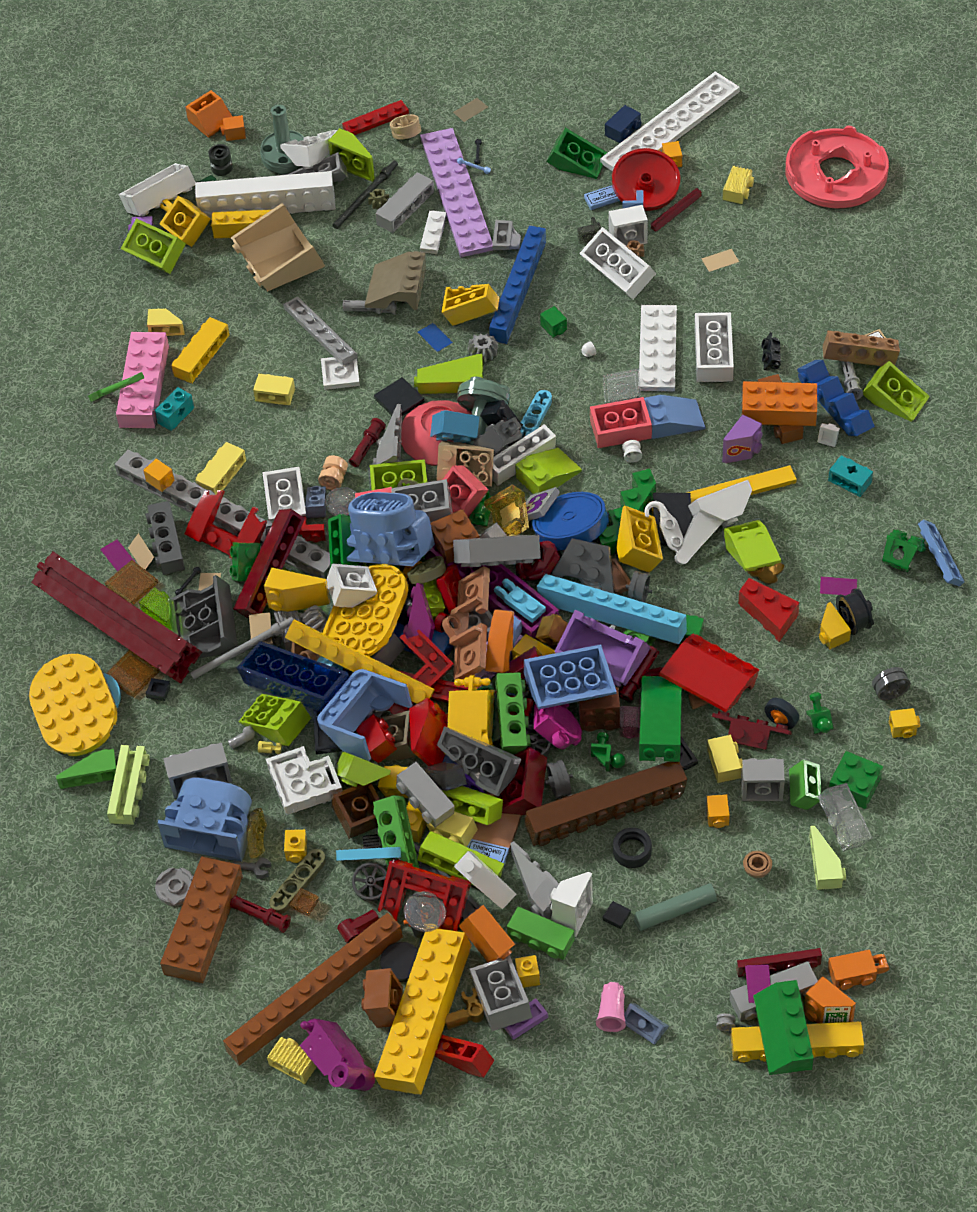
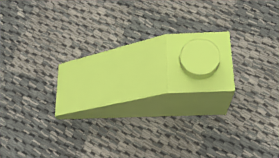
M810 826L809 837L817 890L842 888V882L846 880L845 868H841L840 859L815 826Z

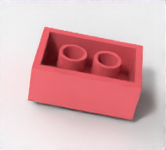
M644 397L590 407V422L598 448L620 445L629 440L642 441L652 439V424Z

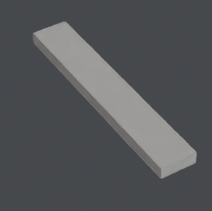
M299 297L283 304L284 309L342 366L358 358L357 353Z

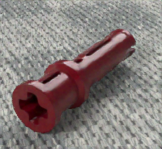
M372 418L371 425L364 431L362 441L348 461L351 466L359 467L371 445L378 441L379 434L386 428V424L382 420Z
M650 646L648 654L625 686L623 685L621 690H618L621 699L632 702V697L636 690L641 688L642 676H645L660 653L652 646Z
M237 895L231 899V908L262 920L266 926L271 925L284 933L290 925V915L284 916L277 913L273 908H263Z

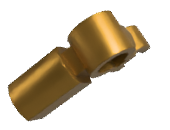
M472 988L473 995L471 997H467L464 991L461 993L467 1010L461 1009L447 1014L445 1021L448 1030L467 1024L468 1021L478 1023L484 1019V1010L478 1000L475 988Z

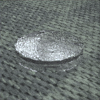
M425 891L416 892L405 903V919L416 930L422 932L436 930L445 919L446 910L444 903L439 901L433 893Z

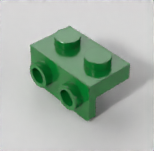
M233 542V546L230 548V556L232 558L230 576L232 580H247L260 552V543Z

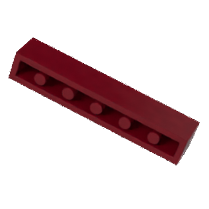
M278 510L233 609L246 618H249V615L261 614L267 603L264 585L271 568L282 570L305 518L294 510Z

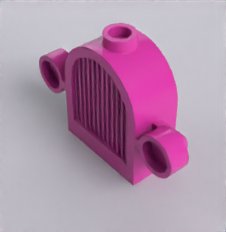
M569 703L538 709L535 704V731L559 749H566L571 744L574 746L579 744L582 739V731L577 719L567 709Z

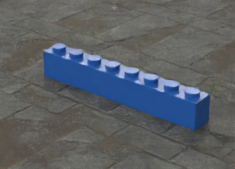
M529 225L501 295L498 310L495 311L489 326L490 336H494L495 341L499 343H508L546 244V228Z

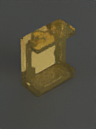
M511 485L484 501L485 508L492 512L493 524L497 522L507 536H517L529 529L525 492L516 486Z

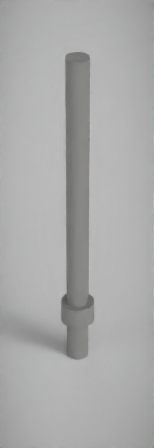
M293 617L281 623H275L267 631L190 673L193 679H196L274 635L278 636L283 633V630L290 627L294 620Z

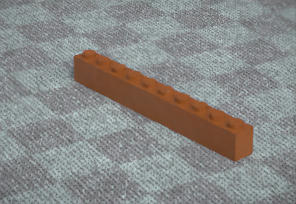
M387 912L224 1039L226 1052L240 1066L380 956L389 945L403 938L401 925Z

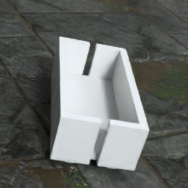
M175 163L120 193L119 196L127 213L145 216L149 213V210L159 208L161 203L164 205L162 202L164 199L171 201L176 199L181 192L186 193L192 190V186L196 182L188 166Z

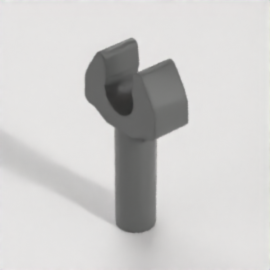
M262 857L256 863L233 861L234 864L240 865L241 870L253 871L257 879L269 877L268 871L260 870L261 867H272L271 862Z

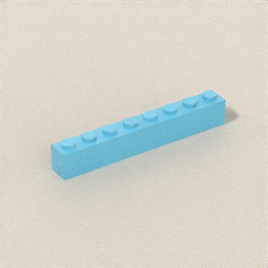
M545 574L537 585V592L558 609L572 613L577 610L589 618L676 644L681 642L687 632L686 615L548 574Z

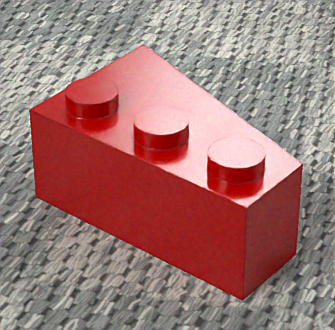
M748 578L739 591L738 604L754 619H757L763 625V628L769 630L775 636V639L780 642L798 616L799 602L751 578Z

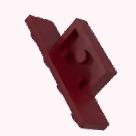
M719 710L718 714H712L713 718L731 721L728 735H731L733 742L766 750L771 731L787 735L792 733V731L788 730V726L776 724V727L768 726L769 722L757 719L756 723L750 722L749 717L738 715L737 718L729 717L730 713Z

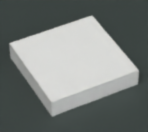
M334 357L321 359L324 390L360 386L357 358L344 366Z

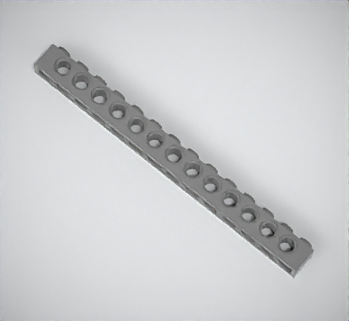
M127 450L115 463L118 476L193 514L205 491H209V495H216L213 491L206 490L200 487L199 484L192 483L182 475L173 473L175 481L163 492L159 491L146 482L143 471L153 460H148L137 452L134 453ZM223 497L213 524L238 537L250 512ZM256 514V517L259 519L260 522H262L264 519L260 518ZM269 520L260 541V549L273 523ZM297 536L286 563L311 576L327 579L330 571V552H326L318 545L311 544L301 536Z

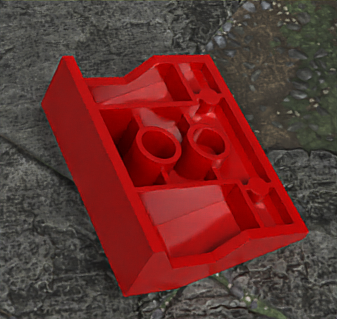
M693 633L682 642L660 671L659 676L720 710L727 712L738 702L746 688L751 690L754 688L759 669Z

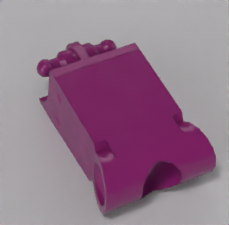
M315 1018L307 1022H301L300 1027L306 1030L309 1036L301 1043L300 1047L323 1075L328 1076L329 1083L332 1086L358 1091H368L375 1084L373 1070L364 1064L365 1060L338 1023Z

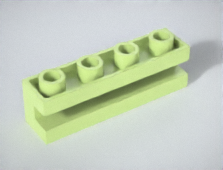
M121 745L107 812L110 823L134 825L135 817H139L140 808L138 802L143 797L142 783L146 782L145 766H149L150 756L146 753L145 746H137L136 751H130L129 745Z

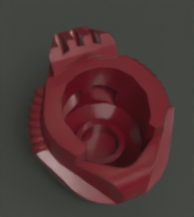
M551 541L540 542V558L533 559L535 561L533 565L532 563L516 564L517 577L525 581L541 580L545 574L551 575L560 560L556 545Z

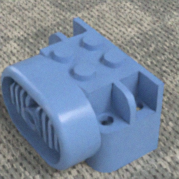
M372 492L358 496L349 503L348 511L352 535L347 539V544L355 547V550L347 557V561L414 566L435 545L428 515L424 511L415 510L413 499L409 495Z
M189 778L185 780L177 800L166 807L165 820H158V827L164 847L233 861H242L251 836L247 819L252 803L250 795L242 788L226 782L205 778Z

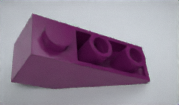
M416 583V587L413 586L411 598H413V602L407 611L409 622L404 627L403 635L405 634L406 638L418 635L417 630H420L432 641L435 629L424 586L423 584Z

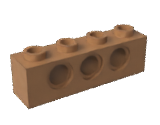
M827 331L822 347L824 359L883 366L888 361L895 365L900 353L899 341L896 339L839 331Z

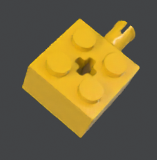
M177 196L173 204L168 199H164L162 202L166 205L164 206L161 203L160 207L167 213L159 224L172 235L192 247L211 218L183 197Z

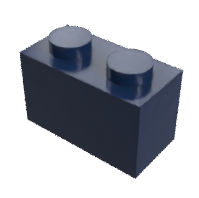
M624 105L605 123V136L618 143L623 142L635 130L640 128L642 123L641 113Z

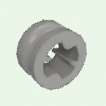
M719 1014L717 1016L718 1023H716V1028L720 1031L730 1032L731 1028H735L736 1017L731 1014Z

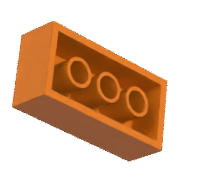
M743 381L742 415L762 425L816 426L817 383Z

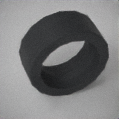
M629 827L617 833L613 841V854L615 860L620 865L626 868H638L649 861L652 852V842L650 836L644 830ZM627 840H638L644 844V852L637 856H628L621 852L620 846Z

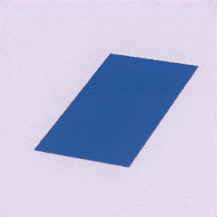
M434 323L418 331L437 352L453 343Z

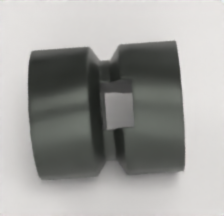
M224 144L212 146L208 151L212 172L217 176L229 174L233 169L229 147Z

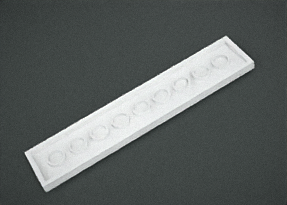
M715 71L600 158V162L613 171L616 162L624 154L632 150L650 148L662 152V143L678 140L738 94L740 87Z

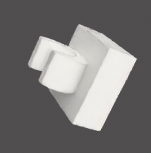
M822 423L817 442L835 447L840 428H837L834 424L829 423L827 425Z

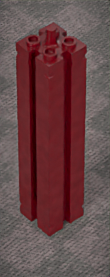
M52 551L45 559V563L39 562L37 564V568L40 570L35 574L31 582L32 584L180 684L189 673L188 668L191 663L195 664L202 651L55 552Z

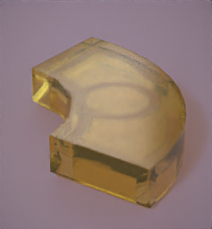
M261 808L254 809L248 820L247 842L251 859L257 858L265 852L263 838L267 824Z

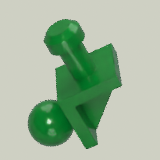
M819 692L811 693L809 697L814 709L807 710L806 714L811 717L814 734L820 732L827 733L834 729L831 712L827 707H821L820 699H822V696Z
M606 732L598 733V744L591 743V757H596L605 767L606 772H610V763L615 768H622L626 762L624 755L616 753L611 757V745L606 744L609 740V735Z

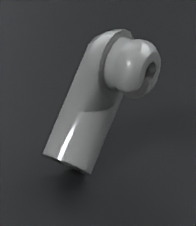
M246 726L242 731L243 733L228 740L232 749L255 737V731L251 726Z

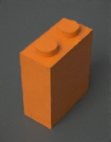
M484 905L459 925L488 963L498 959L504 960L512 953L511 948L515 943Z

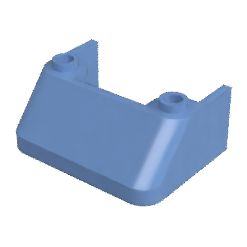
M357 670L348 678L318 715L319 727L342 751L369 761L371 756L365 737L354 733V731L372 709L385 711L394 703L411 708L412 702L407 684L368 670Z

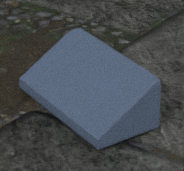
M630 1003L624 1013L626 1026L654 1045L669 1027L635 1003Z

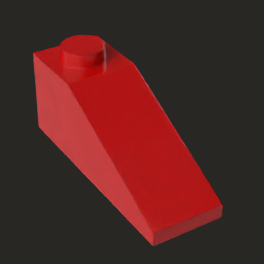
M441 1035L434 1055L438 1059L468 1074L483 1078L495 1061L483 1045Z

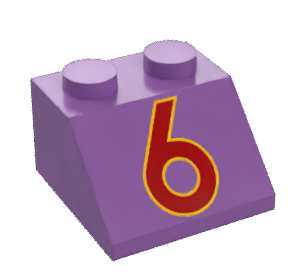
M742 415L723 439L722 462L730 463L751 459L755 453L758 454L762 447V424Z

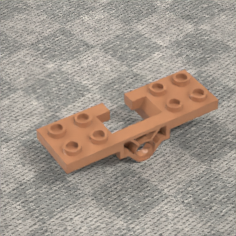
M485 566L458 581L457 607L451 610V615L442 621L443 629L450 638L449 644L455 646L454 681L455 679H464L470 675H475L486 668L487 625L480 623L468 629L469 613L476 609V612L480 614L488 611L490 569ZM449 620L453 623L454 628L451 627Z

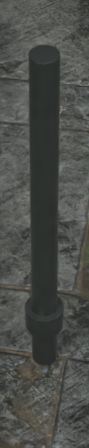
M393 160L380 171V175L332 224L334 228L338 229L370 195L369 193L375 190L384 179H388L391 176V172L398 166L397 161Z

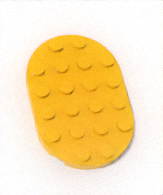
M376 564L368 567L376 586L377 594L353 608L333 606L323 634L369 657L389 642L408 595V582L405 576L397 567L389 564Z
M65 654L44 664L35 675L29 691L30 704L44 740L55 752L64 753L68 756H80L96 750L110 737L109 733L113 725H116L117 707L105 676L94 660L81 654Z

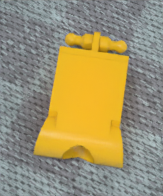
M470 675L464 679H455L454 684L456 686L464 685L469 688L468 690L449 691L448 728L494 746L491 737L495 690H477V687L481 685H490L491 680L489 678L481 679L480 677H475V675Z

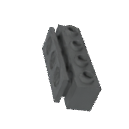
M165 501L147 505L149 513L145 515L147 523L152 525L149 528L151 539L155 538V542H152L154 553H158V557H155L157 568L161 567L163 575L185 570L170 502Z

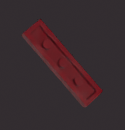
M821 948L737 960L736 971L738 977L743 976L746 978L745 966L769 965L770 975L776 973V971L787 970L805 962H809L811 968H815L821 965L822 952Z

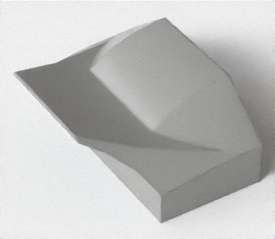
M495 220L492 249L519 250L521 235L514 229L513 221Z

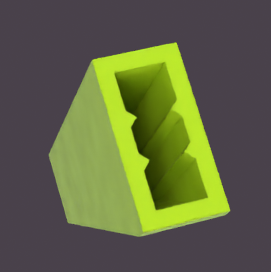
M482 354L417 369V376L414 377V387H418L420 394L458 393L459 385L470 380L471 377L483 378Z

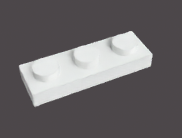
M429 211L420 252L438 253L447 217L446 212Z

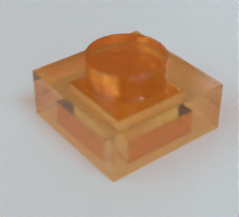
M300 888L290 906L309 916L318 903L319 897Z

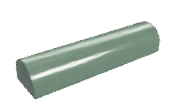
M710 883L637 911L634 921L639 931L648 929L716 902L715 890Z

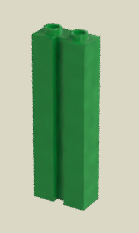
M642 676L639 761H655L656 757H664V761L680 762L681 687L661 676Z

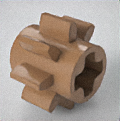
M636 240L628 241L626 247L639 258L640 256L644 257V244L640 245Z

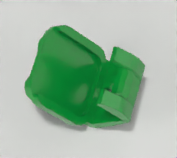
M893 529V532L887 534L882 562L908 573L911 569L909 565L916 551L925 552V539L917 536H911L908 539L906 532ZM899 546H902L904 557L897 560L894 558L893 553Z

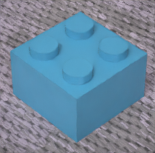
M448 410L432 415L430 437H434L436 441L440 442L451 440L453 442L469 443L478 436L480 416Z

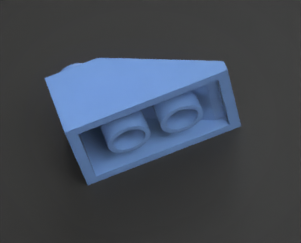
M667 395L644 398L652 424V439L705 429L697 400Z

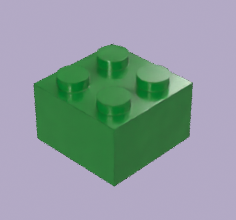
M845 751L830 780L828 794L866 809L882 778L883 766Z

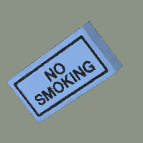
M612 185L584 194V199L590 210L620 201Z
M471 839L467 846L472 850L504 863V865L509 854V848L474 839Z

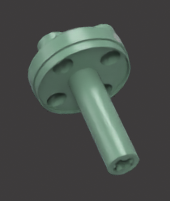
M275 105L271 108L274 133L268 135L261 144V160L267 169L277 172L279 175H287L303 166H296L281 149L280 145L291 140L302 141L304 136L289 130L285 106Z
M471 377L470 380L459 385L457 402L461 407L472 411V415L480 416L487 402L504 400L509 406L510 388L481 377ZM481 417L479 418L478 436L485 433L487 425ZM471 440V442H469V443L466 442V444H470V445H472V444L474 443L473 440Z

